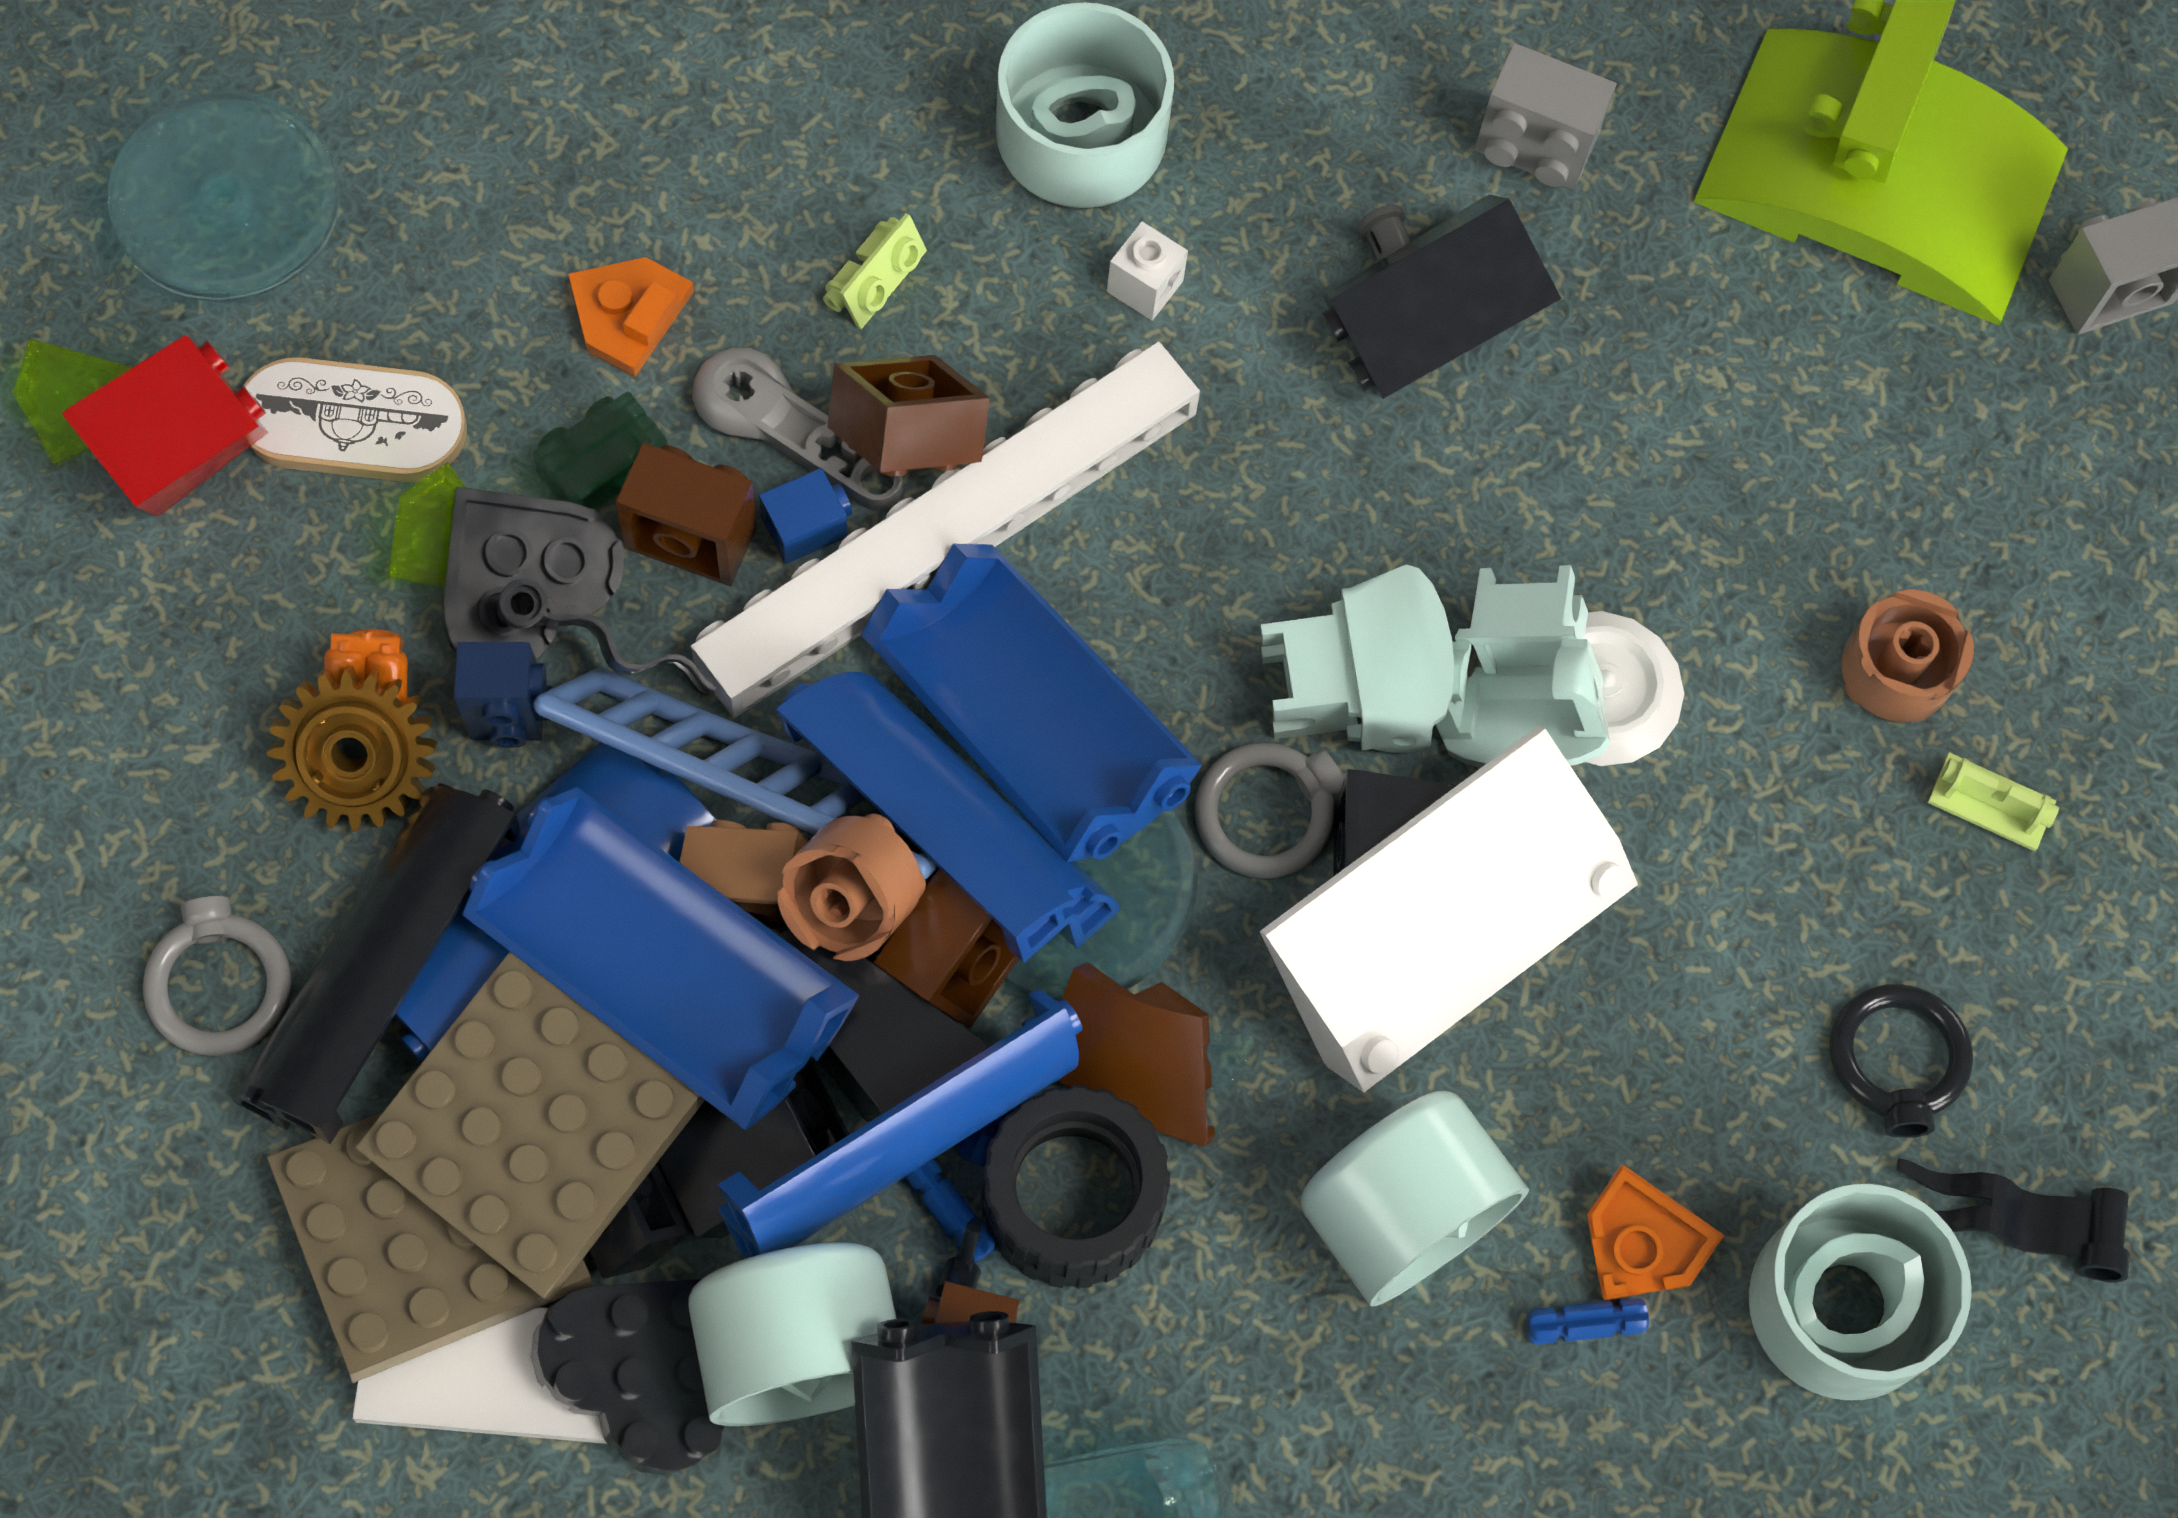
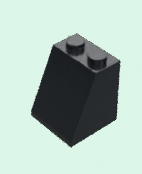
M808 1060L806 1065L796 1073L793 1079L796 1082V1087L773 1110L747 1130H744L705 1100L657 1162L664 1179L668 1180L678 1199L676 1204L690 1232L695 1233L697 1238H723L730 1234L718 1210L719 1207L726 1203L718 1186L719 1183L740 1171L760 1191L850 1135L811 1060Z

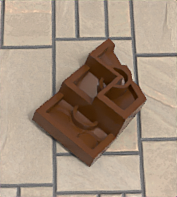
M1089 962L1073 968L1062 999L1071 1005L1082 1024L1083 1030L1075 1035L1079 1050V1062L1075 1070L1058 1081L1067 1087H1071V1085H1086V1088L1097 1090L1102 1088L1114 1092V1095L1124 1101L1128 1100L1138 1107V1111L1152 1122L1158 1132L1203 1147L1211 1143L1215 1136L1214 1126L1207 1125L1206 1090L1212 1086L1211 1064L1207 1058V1047L1210 1043L1208 1014L1163 982L1133 994Z

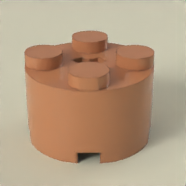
M1907 589L1896 592L1894 596L1887 597L1881 601L1878 600L1866 611L1843 649L1841 669L1847 695L1870 713L1886 720L1918 722L1927 719L1947 701L1968 673L1973 661V638L1970 630L1968 629L1966 632L1962 623L1957 618L1959 612L1947 600L1923 590Z
M869 814L865 817L845 816L825 824L785 864L781 875H784L782 888L778 891V906L786 925L803 944L813 950L821 946L837 954L833 957L834 959L854 961L865 958L877 951L914 910L919 898L923 895L926 889V881L919 870L912 851L902 838L894 832V828L888 819L878 814Z

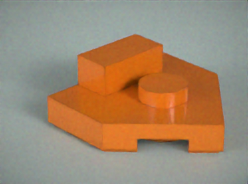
M647 257L568 274L587 352L636 377L694 293L692 281Z
M1623 1164L1619 1166L1586 1214L1602 1300L1690 1286L1724 1237V1234Z

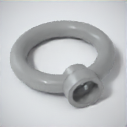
M1252 743L1235 748L1220 757L1208 769L1198 787L1194 814L1200 838L1217 861L1240 875L1258 879H1272L1293 874L1310 864L1327 844L1335 819L1333 796L1340 792L1344 777L1335 761L1324 749H1320L1307 757L1293 748L1276 743ZM1255 766L1281 768L1294 776L1302 793L1311 802L1312 814L1307 832L1291 849L1276 855H1255L1238 848L1223 832L1218 818L1220 795L1229 780L1245 769Z
M208 896L189 900L180 906L183 923L173 928L161 939L147 962L143 977V998L147 1013L156 1029L168 1041L188 1052L206 1056H222L243 1051L264 1039L278 1024L285 1012L291 992V971L288 959L279 942L268 930L250 919L232 914L228 897ZM227 938L238 940L250 947L263 963L267 986L261 1006L248 1021L231 1030L208 1032L190 1026L177 1015L169 1000L168 978L174 962L183 951L193 944H211L226 940Z

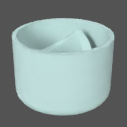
M1070 3L1052 7L1033 16L1020 26L1009 39L1000 59L996 108L997 144L1002 159L1013 177L1036 196L1051 203L1074 208H1094L1109 205L1123 200L1139 190L1156 171L1162 160L1167 142L1174 91V72L1171 59L1162 41L1145 23L1121 9L1098 3ZM1077 102L1094 104L1104 109L1098 110L1086 120L1072 124L1059 121L1052 113V111L1065 104Z
M1435 1091L1391 1113L1337 1153L1312 1177L1304 1188L1301 1196V1209L1370 1306H1377L1412 1288L1472 1246L1523 1201L1529 1192V1188L1463 1100L1455 1093L1449 1091Z
M1853 1184L1838 1187L1808 1202L1766 1243L1754 1265L1749 1287V1309L1753 1328L1763 1350L1774 1365L1799 1386L1821 1396L1840 1400H1865L1888 1394L1937 1363L1949 1352L1961 1335L1971 1304V1278L1968 1263L1963 1249L1950 1227L1934 1210L1919 1199L1895 1188L1875 1184ZM1837 1265L1855 1266L1867 1272L1877 1283L1884 1298V1314L1877 1328L1865 1333L1841 1334L1827 1329L1817 1319L1812 1304L1814 1289L1825 1269Z
M856 1243L810 1244L749 1257L724 1266L700 1280L691 1291L688 1306L710 1421L723 1426L764 1425L786 1422L854 1406L851 1341L876 1334L877 1324L886 1320L896 1319L886 1266L882 1257L874 1249Z

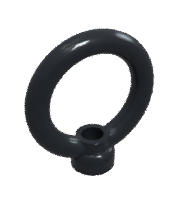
M1886 984L1861 992L1841 1009L1835 1019L1830 1035L1831 1062L1839 1081L1856 1101L1871 1111L1884 1115L1886 1134L1891 1137L1916 1138L1932 1133L1935 1130L1933 1115L1946 1109L1958 1099L1966 1088L1971 1076L1973 1048L1964 1023L1946 1002L1918 987L1904 984ZM1886 1008H1904L1920 1013L1934 1023L1942 1033L1949 1052L1948 1067L1941 1081L1927 1092L1910 1088L1890 1093L1872 1083L1860 1069L1854 1054L1855 1034L1860 1024L1869 1015Z

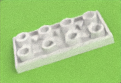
M538 1307L362 1379L358 1381L352 1418L356 1423L607 1444L604 1440L598 1416L572 1413L567 1410L570 1408L569 1406L553 1397L546 1385L541 1387L537 1382L531 1361L533 1333L536 1327L541 1324L549 1308Z

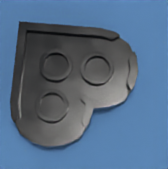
M456 487L453 495L441 601L443 628L448 636L451 649L457 653V642H530L535 659H537L554 640L558 627H549L540 623L522 629H512L505 626L499 620L497 614V603L500 593L507 584L516 579H530L537 582L546 592L548 599L547 611L563 616L574 614L588 615L595 611L597 612L619 589L625 570L623 544L620 539H617L612 527L599 517L601 514L596 510L574 502ZM511 600V608L516 614L522 616L527 614V609L523 602Z
M702 1279L597 1285L572 1291L547 1310L541 1324L536 1327L533 1333L531 1361L537 1382L541 1387L546 1385L553 1397L569 1406L570 1408L567 1410L572 1413L598 1416L604 1440L609 1447L614 1445L623 1459L636 1465L635 1469L643 1473L667 1475L687 1469L698 1463L707 1454L715 1451L721 1442L724 1426L712 1423L709 1418L688 1306L692 1289Z

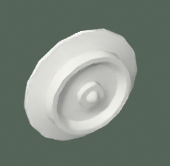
M1604 611L1589 612L1584 639L1589 640L1603 677V696L1610 744L1603 754L1586 762L1598 766L1632 763L1660 748L1678 724L1684 697L1678 663L1661 638L1634 619Z

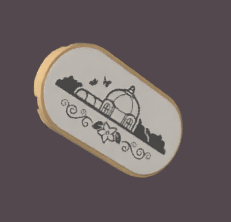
M295 357L280 359L263 366L244 384L265 410L266 414L258 420L269 432L250 446V448L263 461L277 467L399 482H415L435 475V470L442 468L446 463L449 466L459 456L465 443L467 423L458 395L446 382L425 372Z

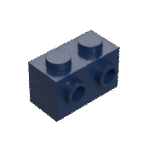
M457 642L454 699L471 740H490L492 744L505 748L521 747L526 744V740L542 741L543 721L551 720L536 713L534 701L538 695L553 687L552 685H547L545 663L536 662L530 642Z

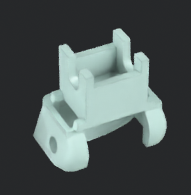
M1406 564L1353 587L1341 589V600L1332 603L1333 615L1261 624V639L1264 646L1261 647L1263 664L1283 662L1288 692L1287 699L1273 700L1274 739L1346 730L1348 741L1360 742L1362 751L1375 749L1391 753H1409L1431 746L1433 726L1445 718L1452 700L1455 666L1452 636L1445 609L1434 585L1419 568ZM1357 717L1362 719V724H1358Z
M1571 565L1559 566L1557 583L1495 584L1496 578L1492 568H1480L1471 627L1459 629L1455 636L1456 642H1452L1455 666L1452 700L1445 718L1436 724L1449 755L1466 765L1482 768L1537 726L1546 729L1570 766L1584 763L1603 754L1610 744L1603 696V677L1589 640L1584 639L1588 610L1583 596L1573 595L1575 575ZM1471 645H1473L1482 667H1475L1472 676L1468 677L1467 669Z

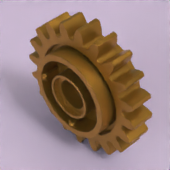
M347 665L340 683L336 682L328 669H324L318 676L319 690L305 680L301 681L295 689L301 702L286 697L279 709L288 719H275L269 729V732L283 740L272 743L267 750V756L285 760L284 763L276 768L272 775L273 780H293L294 783L285 796V800L290 802L297 800L301 796L307 797L309 802L304 811V817L307 819L313 816L320 808L327 810V828L332 829L342 814L348 816L353 832H358L365 814L371 817V820L378 828L383 827L387 820L386 807L390 808L395 814L401 817L404 816L409 807L405 795L420 800L426 789L423 783L416 777L431 778L435 770V765L422 757L434 754L438 741L420 737V735L430 729L433 723L432 717L421 716L414 718L412 714L421 698L416 695L400 701L397 695L400 691L402 680L398 678L391 682L387 688H380L378 685L379 670L376 668L371 670L364 682H359L353 665ZM351 737L361 741L366 747L368 756L362 759H351L345 756L339 748L338 740Z

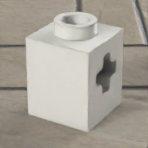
M1141 222L1110 261L1107 292L1153 321L1184 280L1188 250L1146 223Z

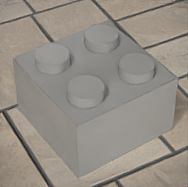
M1514 43L1490 95L1474 151L1484 154L1495 165L1501 167L1514 166L1535 174L1540 182L1548 186H1565L1575 190L1598 138L1617 83Z
M2178 197L2161 203L2157 199H2150L2136 205L2127 214L2111 219L2108 215H2100L2088 220L2077 230L2078 235L2069 249L2061 255L2060 263L2049 278V282L2077 335L2173 304L2178 298Z

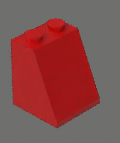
M188 335L179 338L61 413L134 506L157 517L269 433L258 420L266 412L245 386L235 391L223 376V373L230 366L208 340L199 346Z

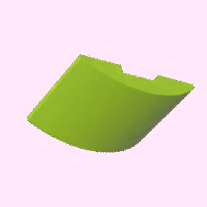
M1767 29L1693 202L1795 243L1800 234L1899 274L1900 277L1897 285L2000 325L2068 148L2039 120L2007 97L1955 69L1933 61L1886 182L1883 183L1871 178H1857L1849 174L1845 169L1832 166L1840 141L1839 138L1816 137L1808 134L1804 129L1816 94L1831 96L1837 99L1844 107L1852 109L1879 42L1819 30Z

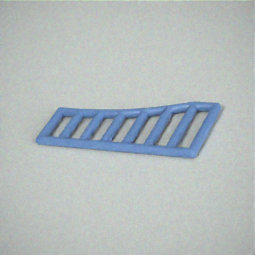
M602 667L594 668L538 695L534 701V709L542 717L812 835H815L825 824L837 819L866 799L818 752L712 714ZM598 692L623 701L599 714L575 705ZM650 714L675 723L652 737L627 727ZM703 735L729 745L704 760L678 750ZM758 756L785 765V767L758 783L731 773ZM814 776L843 784L842 787L811 807L784 796ZM892 824L894 832L898 836L901 835L902 832ZM912 852L924 879H927L939 869L923 852L919 854Z

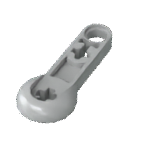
M732 347L716 352L702 363L694 378L692 400L698 415L711 428L728 435L763 440L810 472L822 468L831 486L839 483L849 498L870 510H884L892 507L899 501L903 491V475L890 476L894 484L884 494L876 495L867 492L862 487L861 482L868 473L876 471L874 467L864 458L857 462L860 455L850 449L841 438L827 427L828 415L795 395L780 367L767 354L753 348ZM740 382L749 384L751 396L749 399L744 400L743 396L740 395L739 401L731 400L730 385L736 383L737 388H740ZM836 443L841 444L842 457L855 466L850 478L846 477L848 475V464L840 458L831 456L827 461L822 460L821 445L831 448Z

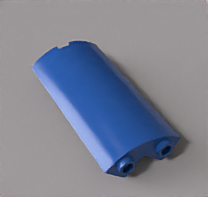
M953 543L927 589H886L861 633L862 637L1066 862L1079 861L1092 856L1097 860H1101L1110 856L1122 842L1138 833L1162 812L1173 810L1181 805L1190 793L1189 783L1202 767V764L993 545Z
M845 672L824 678L811 685L801 683L794 687L785 697L783 704L776 708L786 734L794 742H798L802 738L807 741L1001 927L1007 948L1023 963L1059 932L1077 949L1121 910L1119 904L1074 861L1066 862L1010 801L873 675L864 672Z
M600 742L516 815L521 830L515 841L504 837L490 860L496 861L520 851L530 828L527 825V819L539 801L545 797H553L576 787L678 862H680L687 826L711 827V822L716 819L675 774L670 772L667 774L659 767ZM472 891L394 1015L407 1031L400 1037L401 1042L421 1064L510 952L462 915Z
M578 787L553 797L543 798L529 814L527 825L530 828L520 851L496 861H487L475 872L469 884V889L472 893L462 915L744 1130H747L773 1110L796 1087V1082L793 1079L796 1073L806 1065L810 1057L818 1061L845 1022L859 995Z
M1040 988L1035 990L1028 997L1037 1018L1031 1016L1021 1022L1022 1027L762 1190L759 1191L740 1171L719 1183L718 1186L726 1203L719 1207L718 1210L741 1256L746 1259L776 1250L795 1247L1075 1070L1079 1062V1050L1075 1035L1080 1033L1083 1028L1079 1017L1071 1005L1064 999L1057 1002Z

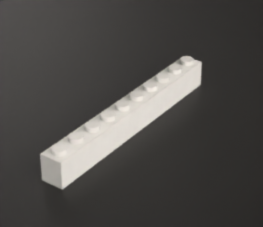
M1157 342L1145 351L1135 349L1129 352L1117 363L1114 371L1099 381L1096 378H1091L1083 382L1072 392L1068 401L1054 410L1051 408L1040 410L1027 421L1024 429L1008 440L1005 437H1001L989 443L983 449L982 462L971 463L962 470L958 467L957 469L946 471L934 482L931 490L915 500L912 497L901 500L889 510L885 520L869 530L866 528L855 530L841 542L837 551L820 561L818 558L804 563L794 572L791 581L774 592L771 589H767L758 593L747 602L743 612L725 623L720 620L707 626L699 633L696 642L691 645L694 664L706 680L717 687L716 691H714L715 695L733 719L861 636L886 589H927L953 543L988 544L996 547L1195 416L1200 390L1160 342Z

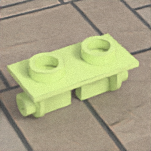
M905 213L900 220L890 217L887 222L880 221L875 226V230L856 251L859 260L864 261L863 265L849 260L833 280H830L825 285L827 293L824 295L823 300L826 305L836 312H840L846 307L856 327L862 329L871 317L884 306L887 298L906 275L915 269L921 257L927 251L911 216Z
M1950 752L1945 759L1928 800V803L2033 851L2038 849L2046 827L2050 828L2059 811V807L2055 805L2056 800L2050 796L2040 794Z

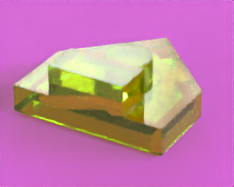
M29 338L13 394L41 439L42 445L52 463L58 466L89 450L61 413L133 367Z
M448 462L399 496L387 579L443 588L454 489L456 487L467 488Z

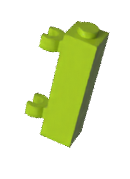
M1884 0L1854 1L1851 9L1852 14L1846 28L1861 35H1871L1874 33L1881 35L1880 41L1852 109L1844 107L1837 99L1831 96L1816 94L1804 129L1805 132L1816 137H1836L1840 139L1832 166L1845 169L1849 174L1857 178H1871L1883 183L1886 182L1947 29L1956 0H1896L1894 6L1885 3Z

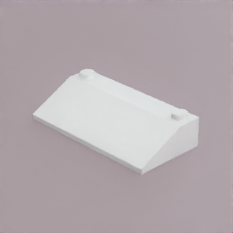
M1537 726L1263 928L1260 933L1323 1062L1333 1072L1362 1092H1366L1638 884L1619 838L1546 729Z

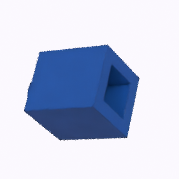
M822 468L759 495L761 518L785 565L847 537V517L853 514L849 499L839 483L831 486Z

